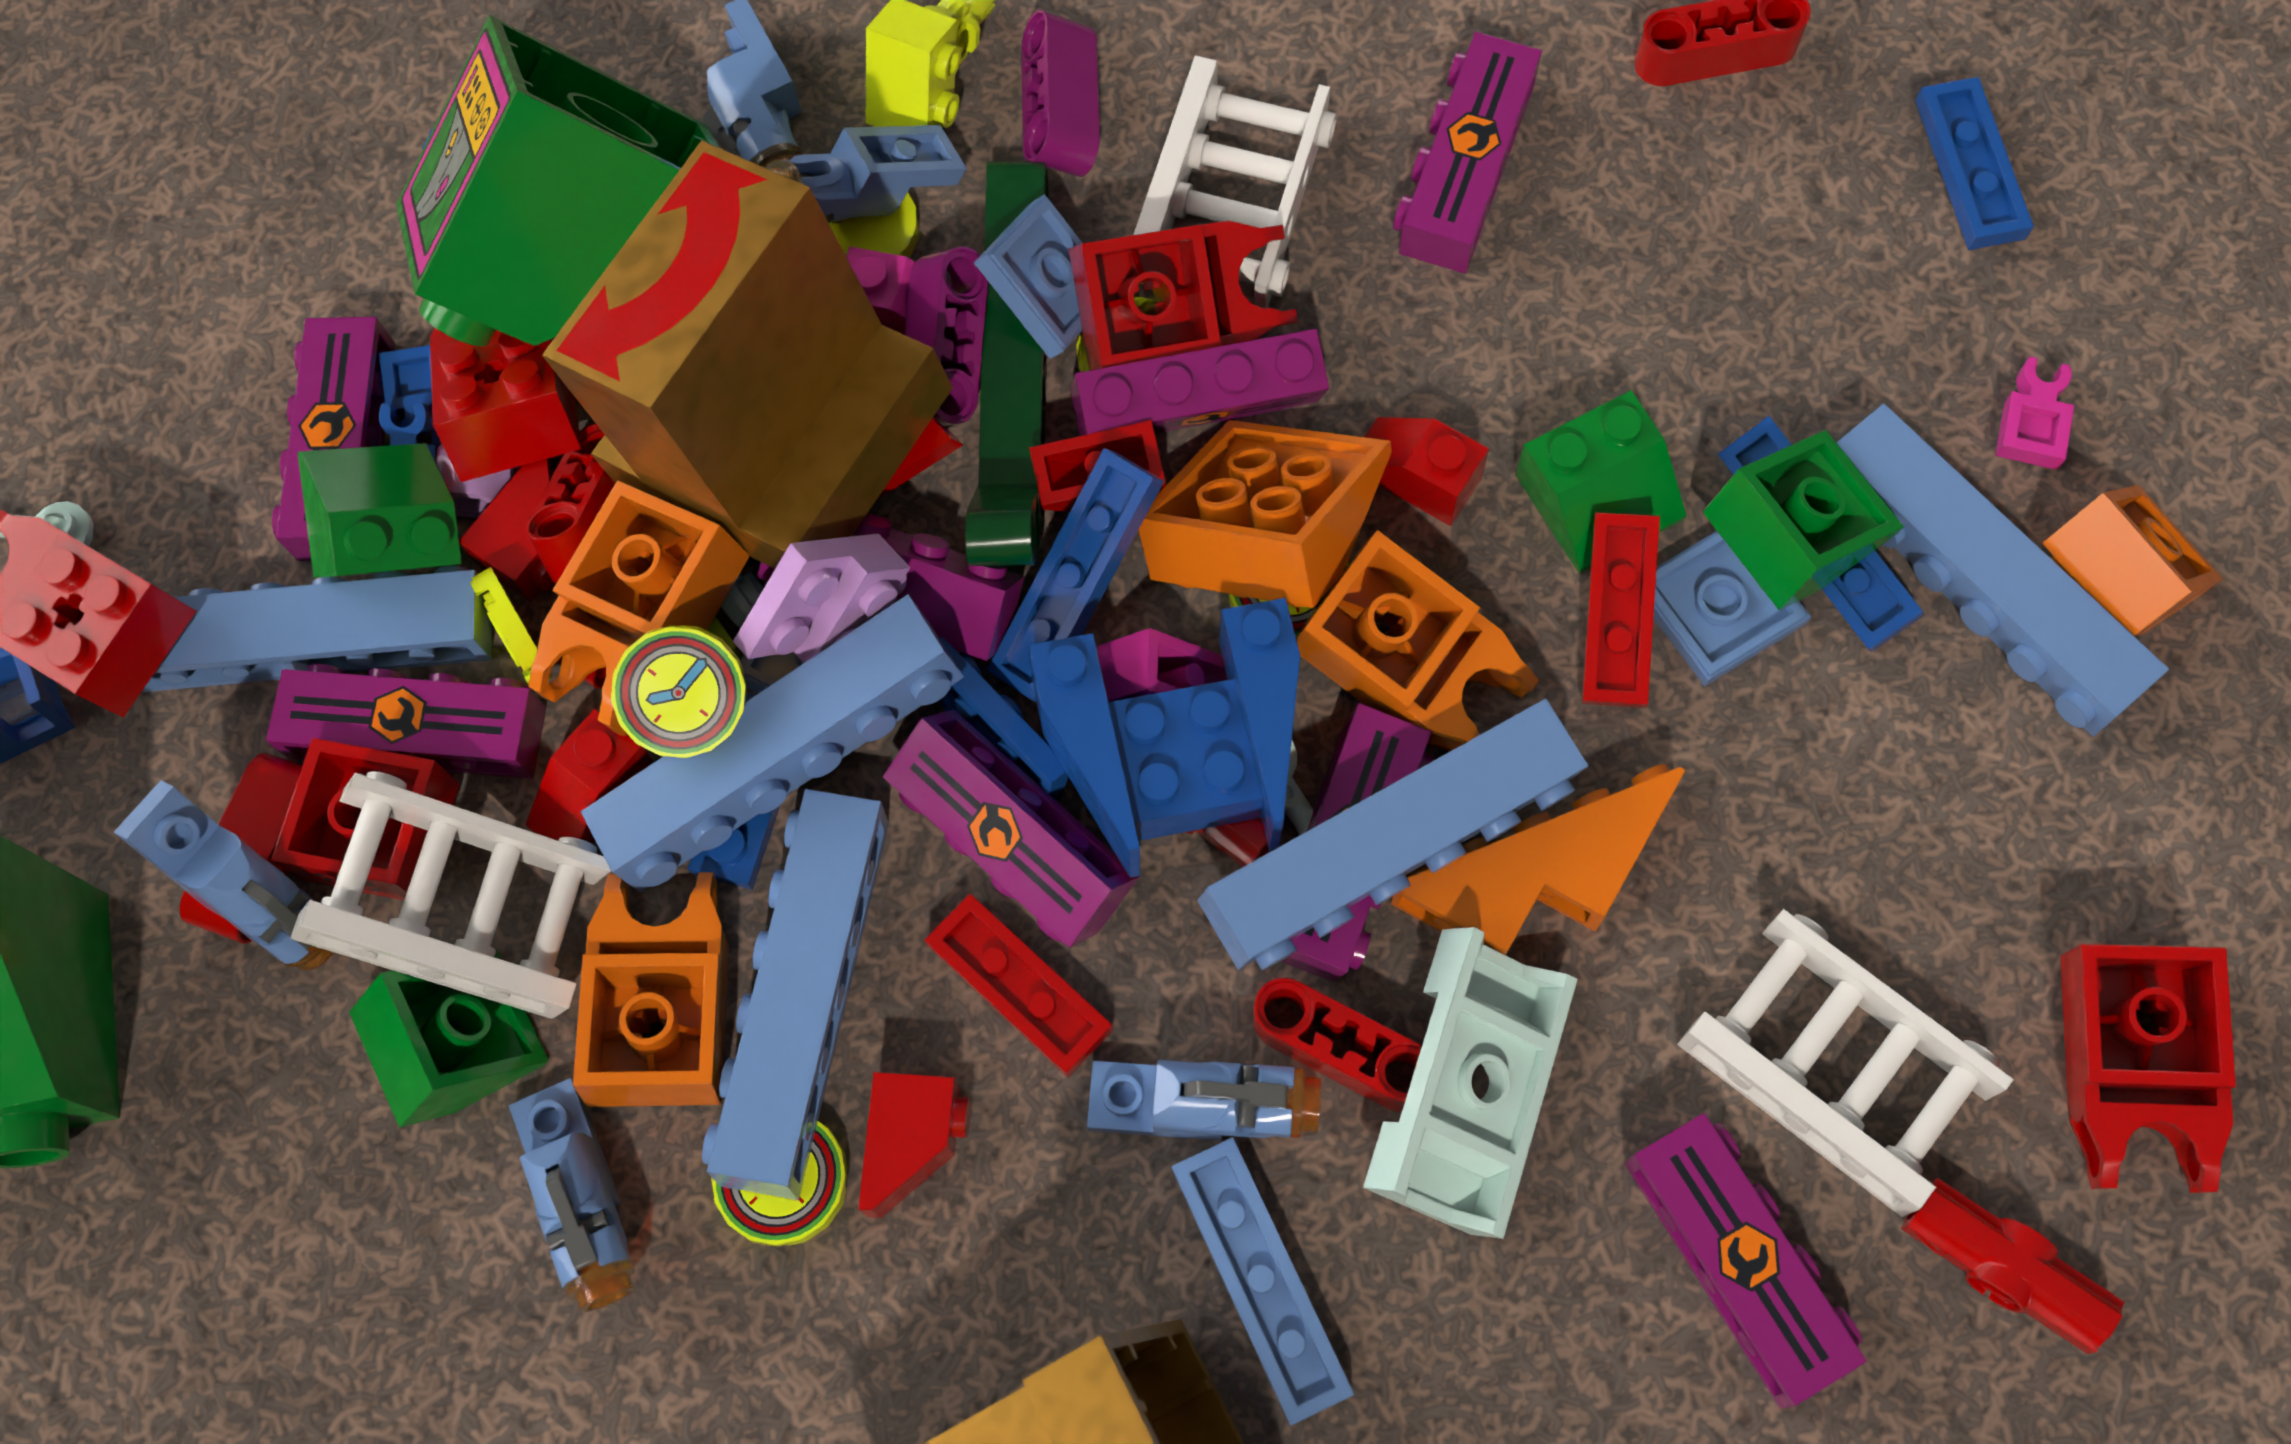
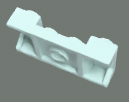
M1475 927L1442 929L1423 993L1436 998V1002L1399 1122L1383 1121L1363 1188L1470 1235L1503 1239L1578 979L1565 973L1524 965L1484 945L1485 932ZM1479 1064L1484 1066L1489 1076L1488 1091L1481 1100L1477 1098L1472 1088V1075Z

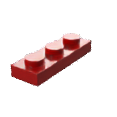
M1595 513L1582 704L1647 708L1660 516Z
M971 894L924 940L928 948L1067 1078L1078 1069L1114 1030L1113 1025Z

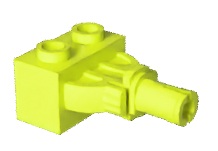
M890 0L866 27V124L874 127L941 125L942 128H949L956 118L960 101L959 96L954 93L955 75L959 65L966 58L967 52L972 53L979 45V25L994 10L996 4L993 2L995 0H941L938 5H927L925 7L906 0Z

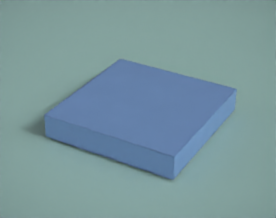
M1044 194L1031 202L977 258L974 264L1051 359L1062 353L1082 331L1069 255V248L1082 244V242Z
M1717 531L1657 567L1654 620L1704 687L1800 629L1811 619L1810 614L1799 601L1778 610Z

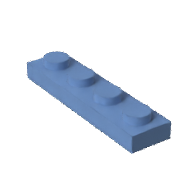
M1233 1137L1171 1166L1289 1426L1352 1397L1354 1393Z

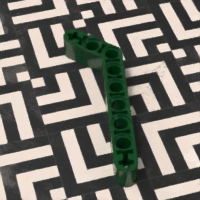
M987 162L984 251L1031 202L1044 194L1049 199L1048 168L1046 167V162ZM989 282L981 357L979 479L977 489L966 511L965 543L968 566L1034 565L1044 534V520H1041V516H1044V510L1041 505L1029 448L1045 444L1046 410H1043L1042 406H1046V357H1043L1045 352Z

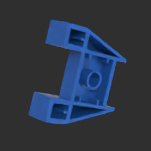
M1286 598L1221 610L1219 646L1228 680L1108 702L1093 633L1028 645L1031 677L1043 736L1130 878L1140 876V846L1138 841L1261 818L1269 851L1279 847L1284 821L1300 653Z

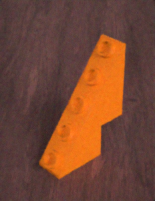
M1660 764L1636 775L1631 780L1633 786L1611 795L1608 788H1601L1580 797L1572 804L1573 811L1551 819L1548 812L1531 816L1513 828L1514 835L1497 842H1487L1484 837L1472 840L1462 845L1466 851L1464 856L1439 871L1431 873L1427 864H1424L1406 874L1405 876L1411 885L1393 896L1391 905L1439 932H1442V929L1475 927L1485 932L1484 945L1504 955L1508 953L1537 900L1596 932L1686 770L1678 767L1670 771L1666 764Z

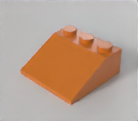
M1228 420L1157 494L1138 529L1150 580L1177 584L1184 588H1200L1228 593L1242 598L1250 597L1267 601L1286 598L1287 605L1314 609L1345 570L1392 453L1391 442L1381 439Z

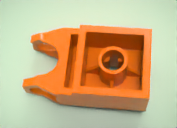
M617 480L552 590L558 595V598L542 623L537 653L532 665L528 687L543 698L555 703L570 690L580 685L587 675L599 668L606 667V679L602 687V701L598 721L609 727L612 731L625 736L627 733L619 725L611 702L613 673L624 651L646 632L661 627L687 625L698 626L707 631L750 555L721 525ZM563 656L560 673L549 684L552 667Z
M1378 530L1357 552L1345 568L1343 574L1334 583L1295 636L1300 656L1364 705L1431 731L1427 746L1449 752L1480 735L1476 725L1466 715L1462 704V691L1466 682H1482L1492 687H1502L1520 698L1527 692H1532L1539 682V679L1532 670L1520 659L1504 632L1478 612L1480 609L1478 605ZM1379 619L1384 621L1390 628L1385 635L1376 627L1375 623Z
M698 872L696 886L690 894L685 910L672 922L659 926L644 925L633 918L629 908L628 884L614 873H608L603 897L587 928L586 954H583L573 1087L587 1107L722 1105L719 1085L724 1067L729 944L717 915V881L713 872ZM659 1022L663 1024L664 1029L654 1037L643 1038L641 1033L651 1034V1024Z

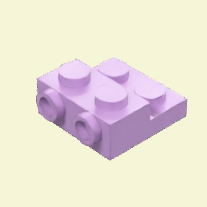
M879 533L790 543L733 642L748 659L777 654L786 655L794 652L805 663L891 606L897 596L905 589L907 582L906 574L910 567Z

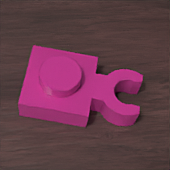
M2030 356L2016 377V385L2019 392L2012 391L2004 402L1995 456L2058 470L2066 460L2075 405L2059 402L2057 399L2070 383L2072 371L2070 365L2062 363L2054 374L2052 382L2042 381L2036 374L2037 358Z

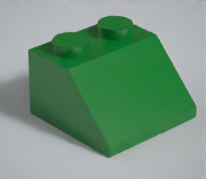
M1632 390L1523 445L1515 476L1579 574L1591 568L1595 513L1660 516L1659 533L1685 520L1687 516L1665 439Z
M1826 429L1739 468L1703 511V514L1778 610L1823 589L1904 528L1902 523Z
M426 443L297 452L314 578L462 564L454 500Z
M495 949L496 953L494 957L501 959L497 949ZM394 970L380 973L349 1011L399 1128L454 1114L535 1071L548 1062L526 1011Z

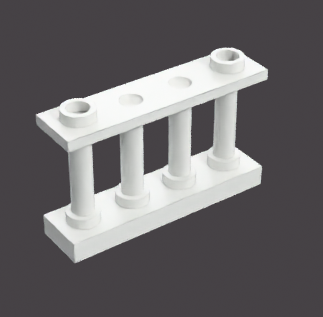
M1195 55L1133 235L1172 229L1175 218L1185 219L1187 214L1219 222L1230 220L1259 228L1283 225L1285 239L1269 242L1262 261L1245 257L1239 269V281L1255 284L1254 305L1268 308L1271 296L1282 297L1286 287L1290 262L1283 260L1318 148L1319 146L1329 148L1334 135L1337 113L1328 111L1330 87L1318 85L1310 113L1225 93V87L1218 85L1217 60ZM1219 117H1224L1300 135L1302 138L1295 160L1289 161L1210 142L1209 135L1204 134L1208 120L1217 122ZM1203 165L1286 184L1279 210L1276 211L1194 191L1193 185L1187 183L1192 168L1201 170Z
M368 772L366 776L355 773L343 789L339 801L362 810L331 897H323L321 903L313 900L308 901L297 917L290 939L553 1019L568 1010L577 983L558 978L560 970L554 966L580 882L594 885L611 872L604 856L596 854L597 847L587 841L573 837H561L557 841L406 790L407 784L403 780L386 773ZM389 817L428 831L399 917L390 919L389 924L362 916L364 909L358 904ZM454 839L492 852L464 939H457L455 945L429 937L431 930L425 926ZM518 861L555 872L529 959L521 960L520 965L495 958L496 950L491 947Z
M1783 909L1762 933L1779 948L1727 1016H1717L1714 1019L1707 1012H1704L1691 1025L1677 1045L1901 1217L1920 1210L1936 1187L1921 1176L1923 1168L1919 1163L1972 1091L1986 1101L2007 1090L2014 1079L1998 1068L2000 1065L1998 1059L1988 1049L1970 1040L1961 1041L1827 941L1829 939L1828 934L1816 922L1800 914L1793 916ZM1800 964H1803L1835 989L1781 1060L1774 1058L1770 1061L1749 1045L1751 1038L1748 1033ZM1858 1005L1889 1028L1891 1032L1838 1103L1831 1101L1827 1105L1805 1088L1808 1082L1804 1076ZM1915 1048L1949 1074L1895 1147L1887 1145L1884 1148L1862 1131L1865 1128L1862 1118Z

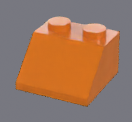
M2139 484L2102 493L2042 543L2053 555L2051 559L2134 637L2145 634L2223 580L2222 576Z

